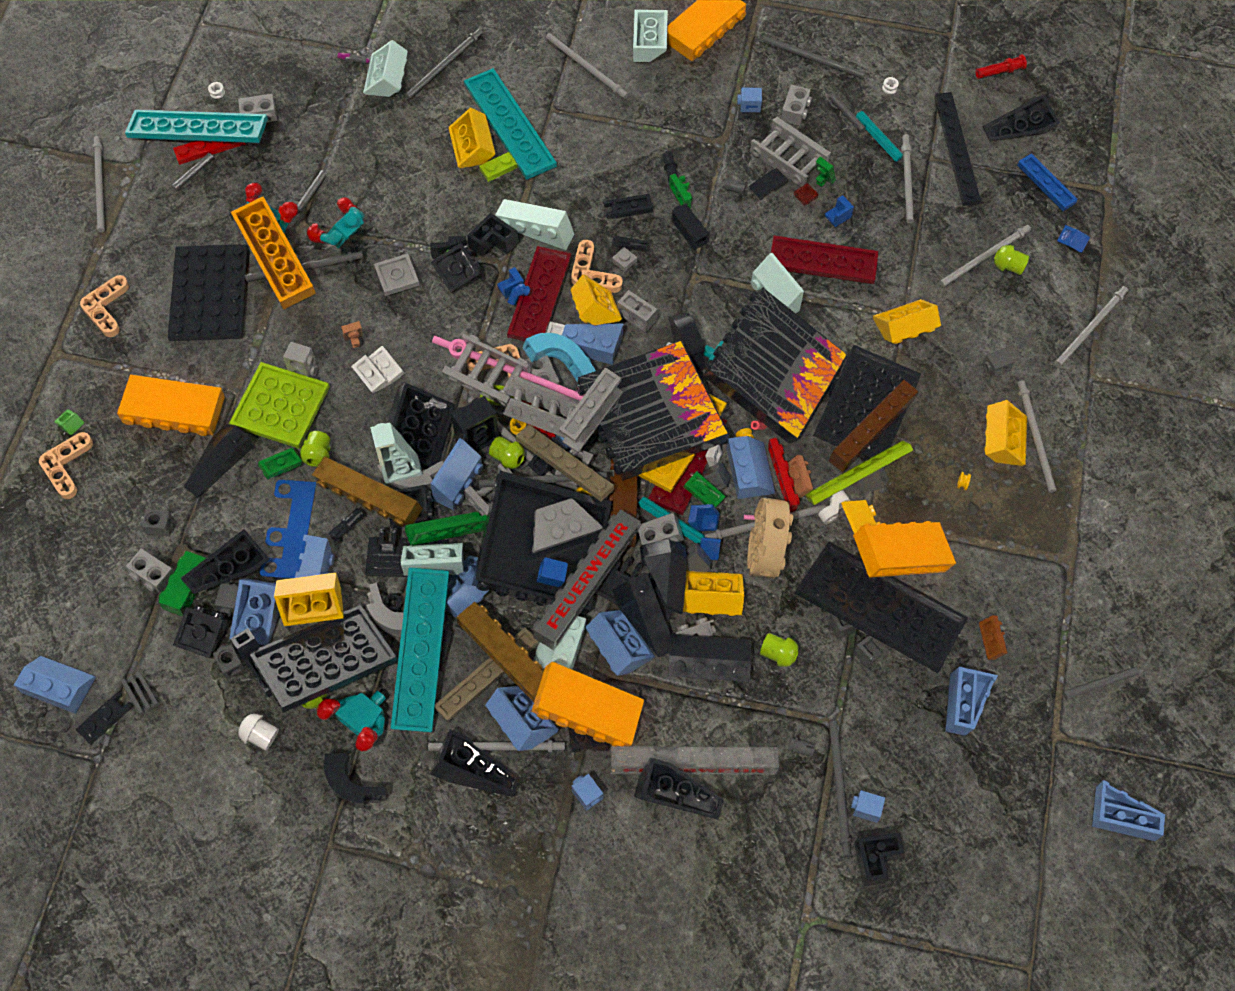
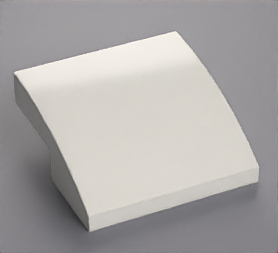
M383 346L378 348L369 357L364 355L351 366L372 393L385 388L405 374Z

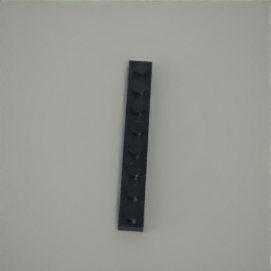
M952 92L936 93L934 99L962 206L979 205L981 198Z

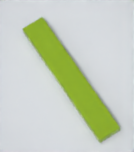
M901 441L810 491L805 496L809 502L815 505L913 451L912 446L905 441Z

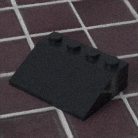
M406 382L397 390L387 423H391L416 452L421 468L428 469L439 463L452 419L451 413L454 412L455 404Z

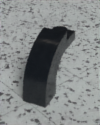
M683 312L668 316L672 334L676 335L679 341L682 340L697 371L704 369L706 365L703 354L704 347L691 315Z
M249 628L232 637L231 641L269 698L272 696V693L249 655V652L260 648V645Z
M325 753V776L333 792L340 800L350 806L365 809L366 800H369L370 803H381L382 800H387L388 792L386 787L358 786L348 779L349 759L346 754Z

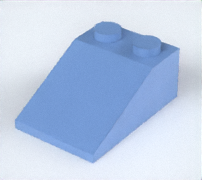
M249 578L239 580L229 639L249 628L259 645L265 646L270 643L280 614L274 598L275 583Z

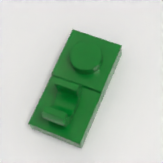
M820 156L816 160L819 173L816 178V184L823 187L827 181L833 184L836 178L834 166Z
M676 174L670 175L669 187L680 206L687 203V208H691L692 196L689 191H686L689 189L690 183H682L685 182V176L678 178Z
M289 448L259 461L258 466L263 471L266 479L269 480L272 477L301 466L302 460L293 448Z
M697 471L683 486L704 505L711 504L715 508L726 497Z

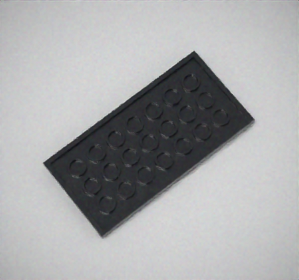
M829 541L795 591V594L936 673H939L968 617L893 576L869 577L862 559Z

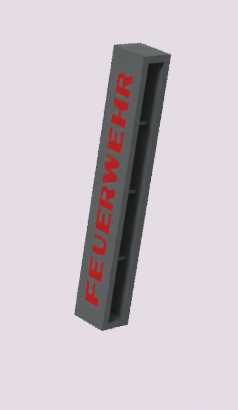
M621 509L617 515H612L607 529H602L597 543H592L589 547L587 557L579 561L576 572L568 576L564 589L560 588L553 604L549 603L547 605L543 618L541 620L538 619L533 625V638L552 650L559 644L639 531L640 521Z

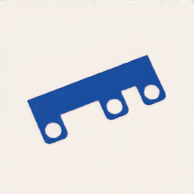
M278 480L276 482L275 497L291 498L292 504L287 528L271 527L267 530L265 543L269 546H281L284 549L282 559L270 558L267 561L276 563L277 568L273 573H267L264 570L266 563L261 566L260 574L262 576L295 578L296 571L299 572L302 563L299 556L300 553L305 552L306 542L303 541L304 534L308 535L316 482ZM281 484L290 485L291 490L288 494L283 495L279 493L278 488ZM279 531L282 534V539L279 542H272L270 540L272 532Z

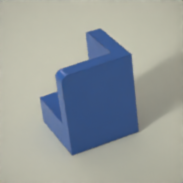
M842 195L837 198L836 207L826 212L825 217L836 227L851 218L854 206Z
M1065 225L1057 241L1082 253L1090 237L1075 228Z
M514 267L509 270V278L498 283L497 286L504 298L507 299L512 288L519 284H524V280Z
M711 504L691 505L688 523L697 531H716L720 513Z
M545 557L540 563L537 582L560 587L565 582L568 564Z

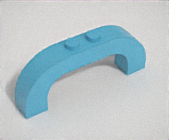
M540 333L533 335L525 340L522 347L531 362L547 355L548 357H555L561 360L577 382L578 377L596 371L591 364V360L583 353L580 347L569 338L559 334Z

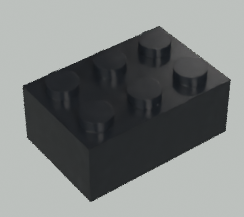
M485 396L476 398L470 404L459 407L451 413L456 442L461 438L478 452L491 445L495 438L499 437L496 411Z

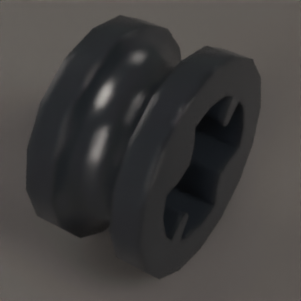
M389 594L385 597L384 605L389 610L399 612L402 609V601L399 595ZM391 600H393L394 602L396 600L397 605L395 607H393L392 605L391 607H389V602Z

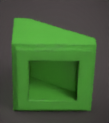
M66 410L54 423L72 435L84 424V421L75 412Z

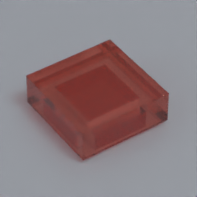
M808 183L794 191V196L804 206L817 199L819 195Z

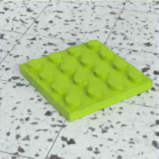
M260 362L229 424L237 426L240 430L300 449L330 388L329 383Z

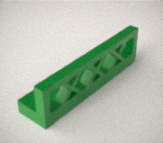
M477 511L409 524L405 526V532L411 546L483 532L487 515L480 516Z

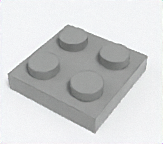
M408 254L374 264L385 296L420 286Z

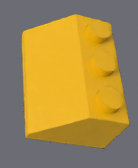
M470 107L448 127L458 168L482 165L495 155L489 126L484 113Z
M585 274L570 289L573 296L572 299L579 312V318L583 322H589L596 326L617 322L622 319L611 291Z
M921 299L873 316L883 338L893 344L900 343L905 338H915L923 332H932L935 328L941 326L938 306Z
M1008 400L988 405L985 455L996 463L1026 465L1027 416Z
M866 500L841 503L854 534L860 530L859 528L862 525L881 524L880 521H875L874 516L877 514L873 505L869 506Z
M686 571L683 612L691 614L708 613L710 615L727 614L729 616L742 615L744 602L742 574Z
M336 573L276 581L274 598L284 626L344 618L341 587Z

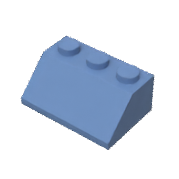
M748 436L728 438L727 454L737 499L775 494L764 442Z
M459 438L431 482L434 501L452 510L462 503L464 490L469 486L472 487L476 474L479 475L483 468L481 456L461 438Z
M470 555L464 560V572L457 575H449L445 610L454 617H457L474 601L479 603L488 592L478 590L476 586H472L478 557Z
M620 610L601 612L585 627L590 638L594 640L600 649V653L605 657L611 670L617 676L629 674L655 658L643 638Z
M40 656L23 668L14 686L22 694L76 714L96 677Z
M518 686L497 688L485 706L518 751L533 749L558 732L552 720L541 719L537 717V714L531 712L534 703Z

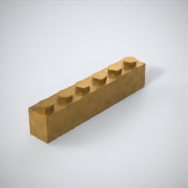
M325 456L312 474L317 481L316 484L321 488L326 489L328 487L337 496L341 497L344 495L350 502L354 504L358 502L370 512L375 510L382 518L388 519L389 517L393 519L395 524L401 527L414 524L423 509L418 501Z
M474 601L456 617L458 625L534 703L542 679L543 667L536 660L533 662L528 657L529 653L524 647L521 646L519 648L515 643V638L509 632L505 633L501 629L502 625L495 618L492 620L488 616L489 612L483 605L479 606Z

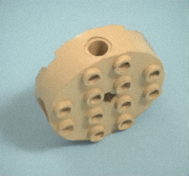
M762 497L754 514L755 526L754 528L751 527L747 566L750 569V575L774 579L779 577L780 570H784L785 567L784 555L786 546L790 544L792 538L789 526L792 525L793 514H790L787 501Z

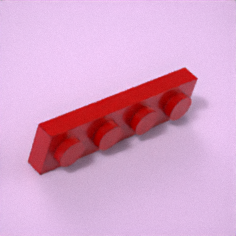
M194 141L174 147L173 150L179 165L203 158L208 153L213 155L246 144L245 142Z
M777 438L769 439L768 444L772 464L783 499L789 503L790 513L795 512L799 505V497L797 493L794 494V481L788 475L789 466L787 460L784 461L782 456L784 454L782 444L778 443Z

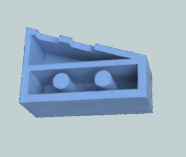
M567 324L564 327L562 336L576 343L589 359L613 365L623 337V324H601L596 326L592 324Z
M304 534L303 541L306 542L305 552L300 553L299 559L302 560L299 572L296 571L295 578L328 574L329 567L333 566L335 559L328 539Z
M958 667L950 674L946 732L965 736L975 729L985 701L989 697L992 685L998 675Z
M1105 780L1096 786L1092 827L1156 841L1163 836L1165 814L1142 801L1138 802L1128 796V793L1115 789Z

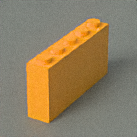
M697 0L667 26V44L690 61L695 60L707 48H710L717 39H721L724 33L729 29L731 30L739 20L745 17L746 3L741 0Z
M130 375L117 414L126 425L137 424L146 428L157 427L166 431L171 429L178 430L181 433L192 432L201 436H213L225 395L220 387Z
M926 521L923 523L910 522L908 524L897 522L886 525V523L878 525L865 524L853 535L869 577L943 573L956 564L940 522L931 523V521Z
M551 662L544 669L531 712L537 714V717L541 719H550L555 721L558 726L570 727L575 729L574 731L578 734L590 735L595 741L607 742L612 744L613 748L623 750L632 745L644 699Z

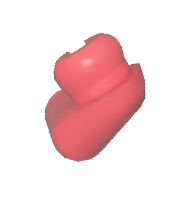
M759 420L751 422L753 430L762 431L767 428Z

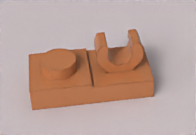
M357 321L341 326L344 340H351L353 348L359 347L358 337L362 336L360 322Z
M797 455L788 462L789 476L794 481L793 490L795 494H798L799 498L813 490L809 477L811 471L806 469L808 462L804 461L802 455Z

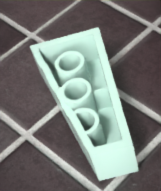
M504 199L495 214L499 219L517 230L519 234L564 250L567 249L574 236L566 211Z
M380 423L370 427L385 484L423 475L418 455L391 423Z

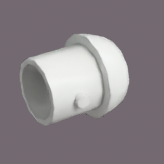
M248 715L239 727L238 735L245 744L251 742L264 750H268L276 738L279 728L262 720V715Z

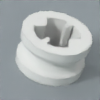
M893 77L886 78L882 86L883 91L886 94L896 93L899 85L898 80Z
M220 82L211 83L208 87L211 97L219 99L225 94L224 87Z

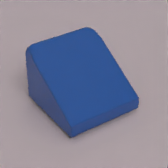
M702 537L700 547L711 560H718L721 540Z

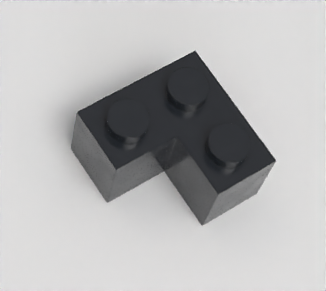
M492 213L488 214L467 235L469 248L480 256H483L493 246L508 254L519 244L518 231Z
M900 832L857 839L854 846L863 887L884 884L887 881L888 873L885 861L901 859L905 854Z

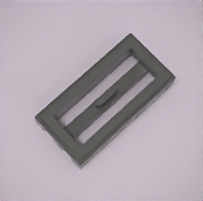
M140 670L136 672V675H131L129 679L121 681L141 716L159 706ZM140 679L153 702L151 705L147 702L136 680ZM129 684H133L146 708H141Z

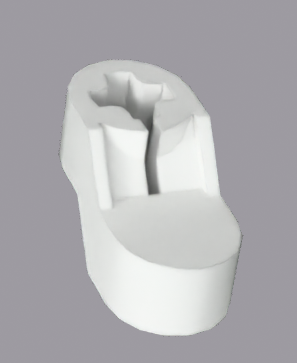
M844 491L833 494L830 498V505L819 512L818 516L825 525L836 520L839 515V509L843 508L841 503L850 501Z

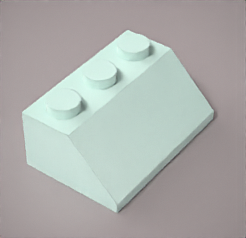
M635 10L633 62H651L667 50L668 10Z
M391 40L372 53L363 93L387 97L398 93L402 87L401 81L404 75L408 51Z
M770 253L752 273L751 285L757 291L765 288L793 312L797 313L800 311L804 291L774 254Z
M463 543L403 546L401 567L404 576L408 575L409 568L449 571L450 575L464 572Z
M578 616L554 650L539 642L533 662L535 660L539 662L543 667V672L545 667L551 662L573 670L586 630V618Z

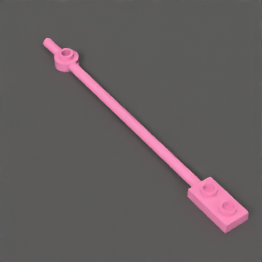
M434 336L432 343L449 349L451 356L459 359L467 345L462 339H455L450 342ZM472 351L469 357L479 360L482 354ZM488 357L485 364L495 367L498 360ZM505 364L502 370L512 374L515 367ZM522 370L519 375L523 379L581 401L583 398L582 395L579 396L578 392L526 371Z

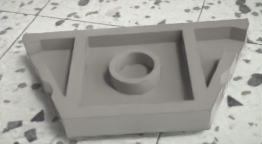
M572 498L537 509L534 515L535 527L533 529L534 542L532 552L535 553L599 532L603 528Z

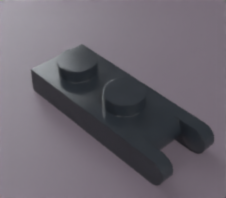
M649 194L603 202L604 207L612 208L611 212L606 213L608 219L653 212Z
M120 691L116 692L75 729L90 745L133 707L131 702L126 703L124 706L118 702L123 695Z

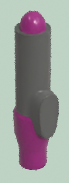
M338 52L337 58L349 63L367 64L370 62L367 57Z

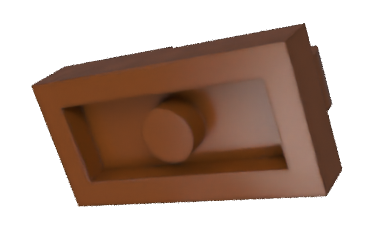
M994 615L979 622L988 660H995L1007 654L1003 637L1005 633L1001 632L1000 628L1002 622L998 620V616Z

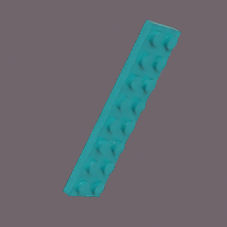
M494 68L464 80V86L482 113L486 115L487 121L506 150L514 158L526 180L557 167V162Z
M134 110L125 134L127 138L260 143L268 118L266 114Z
M420 568L408 569L391 730L432 733L449 571Z

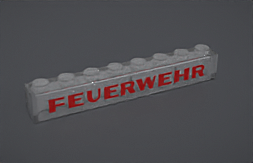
M611 746V774H641L649 758L669 762L685 774H776L779 768L778 747Z

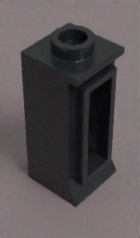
M685 203L672 210L671 221L690 246L696 250L709 243L710 232L706 230L691 209L687 208L688 204Z

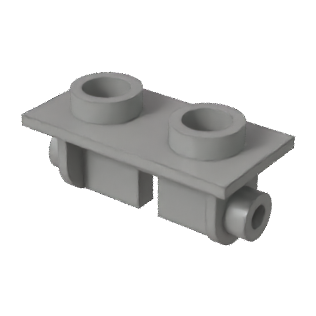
M707 617L695 620L696 624L689 626L687 623L678 626L677 631L672 633L691 636L697 633L698 636L710 637L713 636V633H716L714 625L710 626V623L714 622V620H707Z

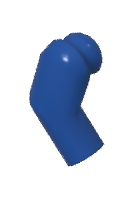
M525 284L514 286L507 302L511 305H516L519 296L529 295L530 287L525 286Z

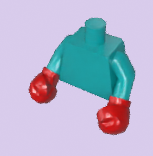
M259 183L248 184L245 188L247 204L258 199L259 195H261L262 186ZM285 202L279 207V211L270 207L283 233H285L288 224L292 222V219L298 213V206L294 202Z
M340 198L337 206L346 215L327 234L319 228L317 223L312 224L307 229L308 239L314 243H328L340 248L362 227L365 216L349 198Z
M376 691L370 699L363 693L340 700L324 699L317 706V716L321 720H327L335 714L342 724L358 736L356 740L357 750L365 752L370 750L377 738L383 734L385 714L379 706L386 698L382 693Z

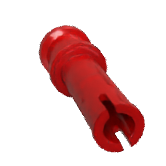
M1023 54L1013 59L1006 58L1004 62L977 68L975 74L977 79L1003 72L1012 73L1013 70L1017 69L1024 70L1027 67V60Z

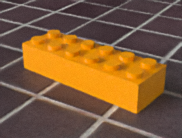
M264 196L231 212L283 310L316 294L312 283Z

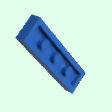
M1032 153L1018 162L1017 166L1062 211L1076 204L1078 199Z

